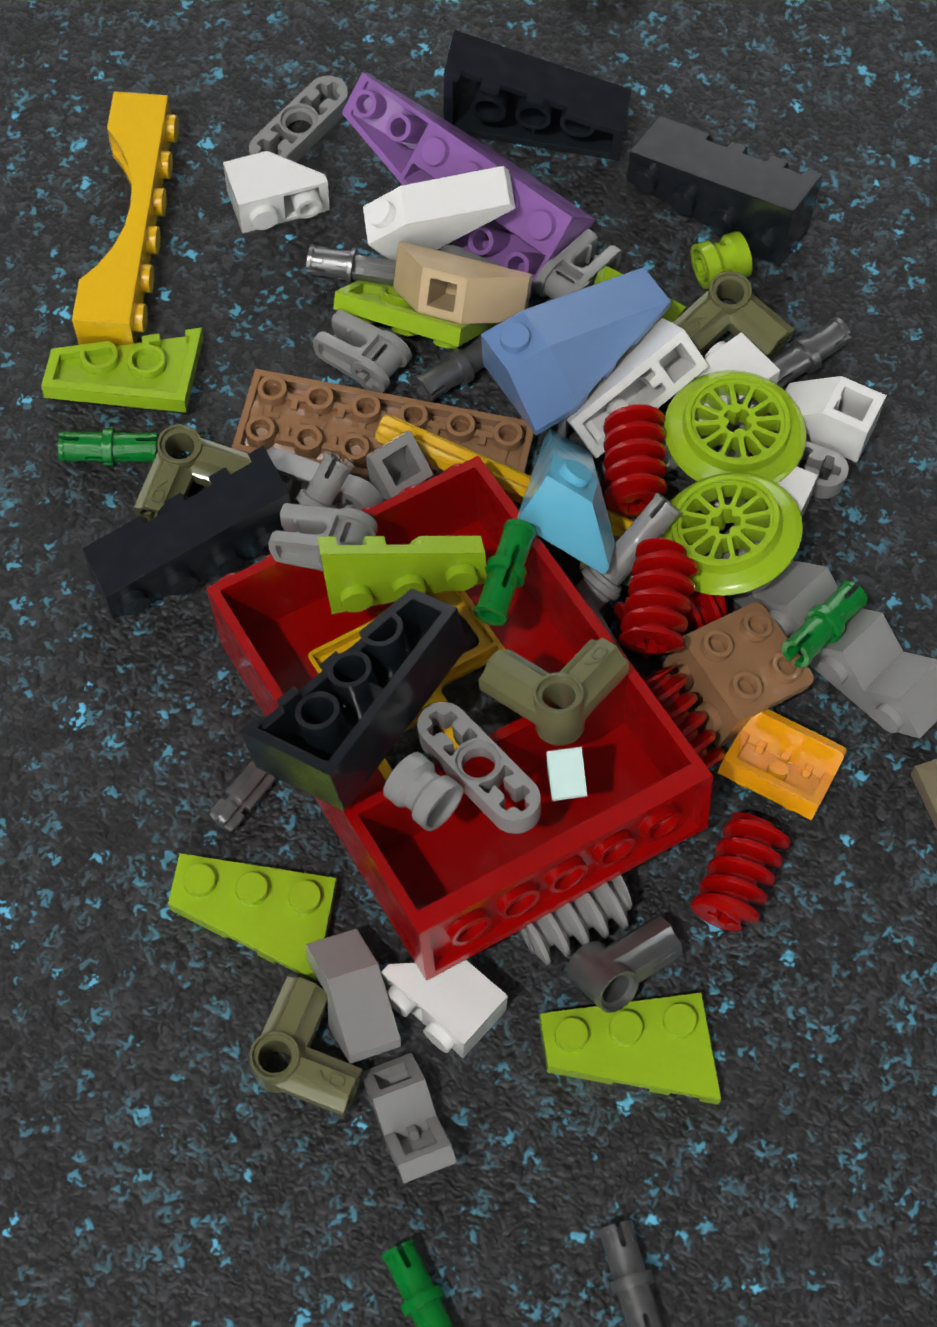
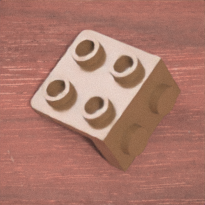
M753 602L682 636L685 639L684 648L678 652H670L661 666L665 668L677 663L669 674H687L689 680L678 692L696 693L698 699L690 709L706 713L707 718L699 728L701 730L712 729L715 731L716 737L713 742L717 748L733 741L751 717L808 689L814 681V676L808 666L805 668L794 666L795 661L800 657L799 654L790 662L785 658L781 648L788 638L765 606L758 602Z

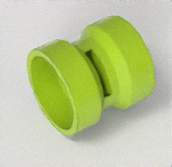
M738 231L723 235L719 243H712L706 240L696 243L691 247L693 270L703 289H709L711 281L721 272H739L745 277L750 276L752 273L751 252L744 236Z

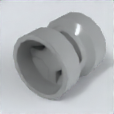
M415 752L405 757L394 768L385 783L383 792L384 796L397 807H407L410 809L413 820L427 831H432L440 827L456 810L463 796V787L448 775L439 776L435 772L434 764L421 753Z

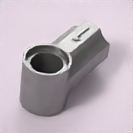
M658 916L648 920L608 946L599 941H592L583 945L571 957L567 974L570 980L601 1010L607 1013L616 1012L632 1000L641 981L683 956L681 942L676 937L672 926L664 918Z

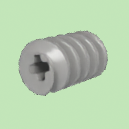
M620 875L602 884L600 887L519 930L531 953L536 954L547 966L551 964L550 947L553 945L567 957L571 955L569 938L574 936L582 945L590 942L588 929L592 927L604 939L609 937L608 920L612 918L623 930L629 928L627 911L631 909L632 901L623 877Z

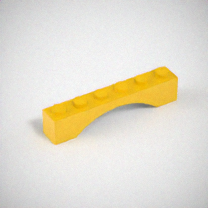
M127 92L113 93L107 130L113 157L124 170L131 185V204L124 228L114 246L96 267L79 280L72 316L79 345L110 341L115 346L137 343L138 332L146 331L148 311L147 305L143 304L145 293H152L154 268L150 264L151 254H158L160 249V228L156 226L158 216H165L167 195L166 189L162 187L164 179H171L173 157L172 152L169 151L170 142H177L179 132L178 115H171L168 95Z

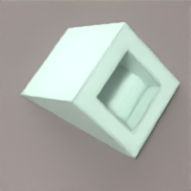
M582 747L547 751V773L552 801L587 797Z

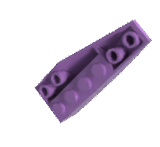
M362 72L342 114L402 185L505 166L509 170L515 209L451 243L503 267L533 274L529 298L531 299L536 294L533 292V285L542 267L551 258L560 254L586 229H590L595 219L461 129L371 75Z

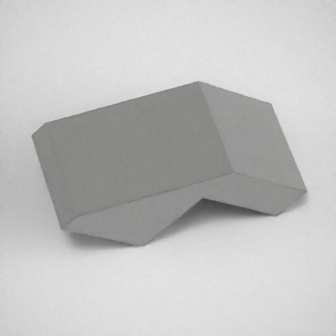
M405 431L366 455L370 483L381 493L383 501L398 495L409 486L423 483L434 475L411 431Z
M353 929L306 944L307 961L328 996V1027L348 1062L351 1064L401 1047V1038L378 962L358 930Z
M412 1053L363 1071L361 1077L390 1155L403 1183L457 1163L452 1145L437 1118L426 1080Z

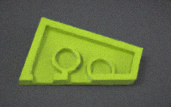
M357 280L335 291L333 309H341L367 323L378 322L391 326V330L399 335H421L431 338L435 345L443 348H459L487 329L499 324H459L418 313L391 285Z
M202 328L185 330L186 336L162 340H160L159 334L141 336V343L115 346L110 341L51 349L41 384L43 396L49 399L186 413L203 343Z
M317 536L332 614L345 611L360 612L370 606L395 602L411 588L427 595L450 590L465 591L475 585L484 584L487 578L485 570L486 556L481 536H419L412 540L409 545H386L384 536H364L363 545H338L336 536Z
M179 853L168 905L171 911L225 939L231 938L256 951L258 956L273 964L277 962L300 974L301 978L318 985L319 980L307 961L306 944L327 938L336 894L337 879Z
M701 993L632 1001L622 1009L610 1013L601 1010L598 1006L540 1013L539 1015L547 1073L611 1085L614 1082L631 1085L664 1095H670V1093L699 1098L701 1102L719 1105L721 1102Z

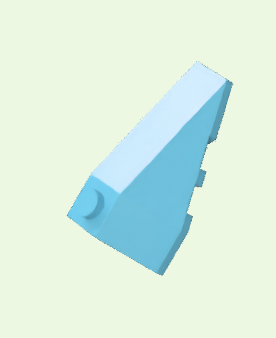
M550 428L544 437L517 519L530 523L536 528L538 536L604 575L610 567L615 541L592 454Z

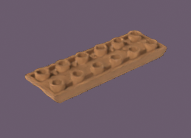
M255 368L232 448L251 453L264 445L266 451L269 448H279L321 463L324 452L330 451L342 456L341 462L347 459L354 465L349 474L370 482L366 455L384 445L375 439V433L385 414H390L525 473L534 432L523 419ZM429 464L434 475L425 481L443 473L444 470ZM511 500L517 507L518 502Z

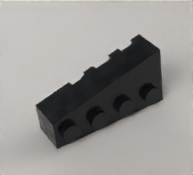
M454 30L444 69V120L476 138L619 161L628 120L631 89Z
M659 116L630 151L626 180L641 192L650 193L671 205L678 213L688 215L706 225L721 237L735 231L740 232L748 243L750 252L755 257L767 260L780 267L808 232L823 173L808 168L803 175L789 170L788 161L771 156L768 161L748 155L747 146L733 141L725 146L716 144L710 133Z
M264 445L249 453L248 456L251 463L230 474L227 467L209 476L208 478L212 485L194 496L184 497L182 493H179L164 502L165 505L158 511L157 517L148 521L147 518L139 516L83 548L90 573L113 619L123 615L130 616L141 613L157 600L169 595L185 594L192 590L199 582L216 575L225 576L237 571L243 563L262 555L268 556L271 554L268 542L274 531H284L281 525L280 512L284 503H290V496Z
M413 588L359 632L361 639L352 647L340 654L335 651L320 664L322 671L300 690L293 686L277 699L279 707L264 720L259 722L254 718L240 730L257 768L345 812L468 647L458 609Z

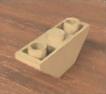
M401 241L398 243L393 289L416 312L459 324L501 323L522 310L528 309L533 274Z

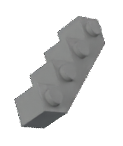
M731 527L723 534H729ZM752 541L755 545H757V544L760 543V542ZM743 549L736 550V556L746 553ZM723 553L721 559H728L730 553ZM792 559L783 572L765 585L745 593L728 596L741 607H745L753 602L764 605L785 636L790 638L805 623L808 611L814 605H822L837 590L838 585L828 567L794 561ZM867 609L859 610L845 625L843 635L835 643H827L809 664L890 733L898 732L921 738L937 722V659L903 652L882 612Z

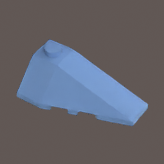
M644 267L522 310L482 333L483 365L534 434L538 435L576 413L587 401V395L602 378L606 379L613 372L615 363L631 346L637 345L669 309L671 300Z

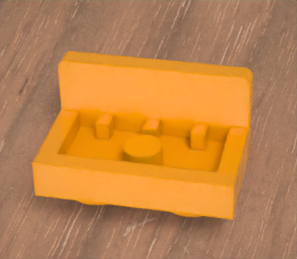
M767 709L751 717L738 733L723 758L717 773L812 821L847 753V749Z

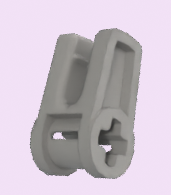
M588 228L560 254L547 261L534 281L533 292L542 298L549 296L552 299H556L592 286L598 271L605 266L617 271L621 261L622 250L615 245H609L600 255H595L594 260L590 263V258L596 251L598 236Z
M338 309L332 317L334 335L321 331L313 338V348L319 359L356 380L362 387L371 391L384 393L390 386L389 378L398 368L405 367L412 359L410 348L400 337L390 331L381 330L341 309Z
M284 503L280 512L281 525L284 531H274L271 534L268 545L273 559L277 562L323 571L317 536H336L338 545H363L364 536L377 535L378 524L369 514L354 508L337 509Z

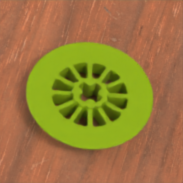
M723 370L697 377L677 392L666 411L664 430L666 432L665 441L668 450L677 465L696 481L716 474L745 472L760 475L779 483L794 470L805 449L806 426L796 402L779 385L754 373ZM736 395L746 396L742 404L737 403ZM719 396H726L727 404ZM752 400L760 403L753 408H749ZM766 413L772 414L771 416H763ZM741 422L745 425L744 430L738 428L732 432L727 429L728 424L734 426ZM700 436H708V437L705 438V439H701ZM718 444L723 445L720 452H716L712 448ZM733 449L736 451L737 458L726 455L729 450ZM745 449H748L754 456L748 457Z
M730 472L706 477L682 490L671 501V506L677 507L682 514L675 519L660 537L682 545L687 551L686 556L694 560L699 566L697 576L691 578L695 583L694 591L709 595H735L759 588L785 570L798 551L802 538L803 523L795 500L778 483L756 474ZM726 497H733L731 503L726 505L724 499ZM718 499L719 507L715 508L709 502ZM725 524H735V526L731 527L729 534L720 533V531L724 530ZM752 541H756V542H760V543L757 544V545H755ZM743 549L746 552L743 555L736 556V550ZM723 553H730L728 559H721Z

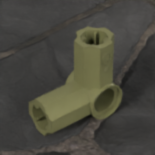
M734 271L721 272L716 275L711 281L709 290L673 322V324L685 330L701 355L727 331L734 336L742 332L771 361L783 350L795 331L752 293L751 284L744 275ZM728 298L735 301L736 304H725L720 299Z
M176 424L169 426L158 437V452L134 505V513L150 521L157 517L158 511L165 505L164 502L179 493H182L184 497H188L193 483L209 487L212 484L208 477L219 470L227 467L230 474L250 464L249 453L200 438L197 431L188 425ZM182 450L192 453L184 459H174L171 457L173 453Z
M603 637L600 640L591 639L559 673L555 672L549 674L510 649L505 651L498 649L486 663V667L479 678V688L487 695L533 722L538 736L545 742L552 745H567L580 738L584 731L585 719L629 673V661L623 657L617 645Z
M287 976L261 1036L254 1041L250 1049L249 1058L254 1077L259 1086L268 1092L286 1093L345 1117L358 1090L363 1070L310 1048L327 1009L328 996L325 990L316 983L301 977L293 978ZM273 1052H284L291 1057V1062L282 1072L270 1073L262 1068V1062L266 1056Z

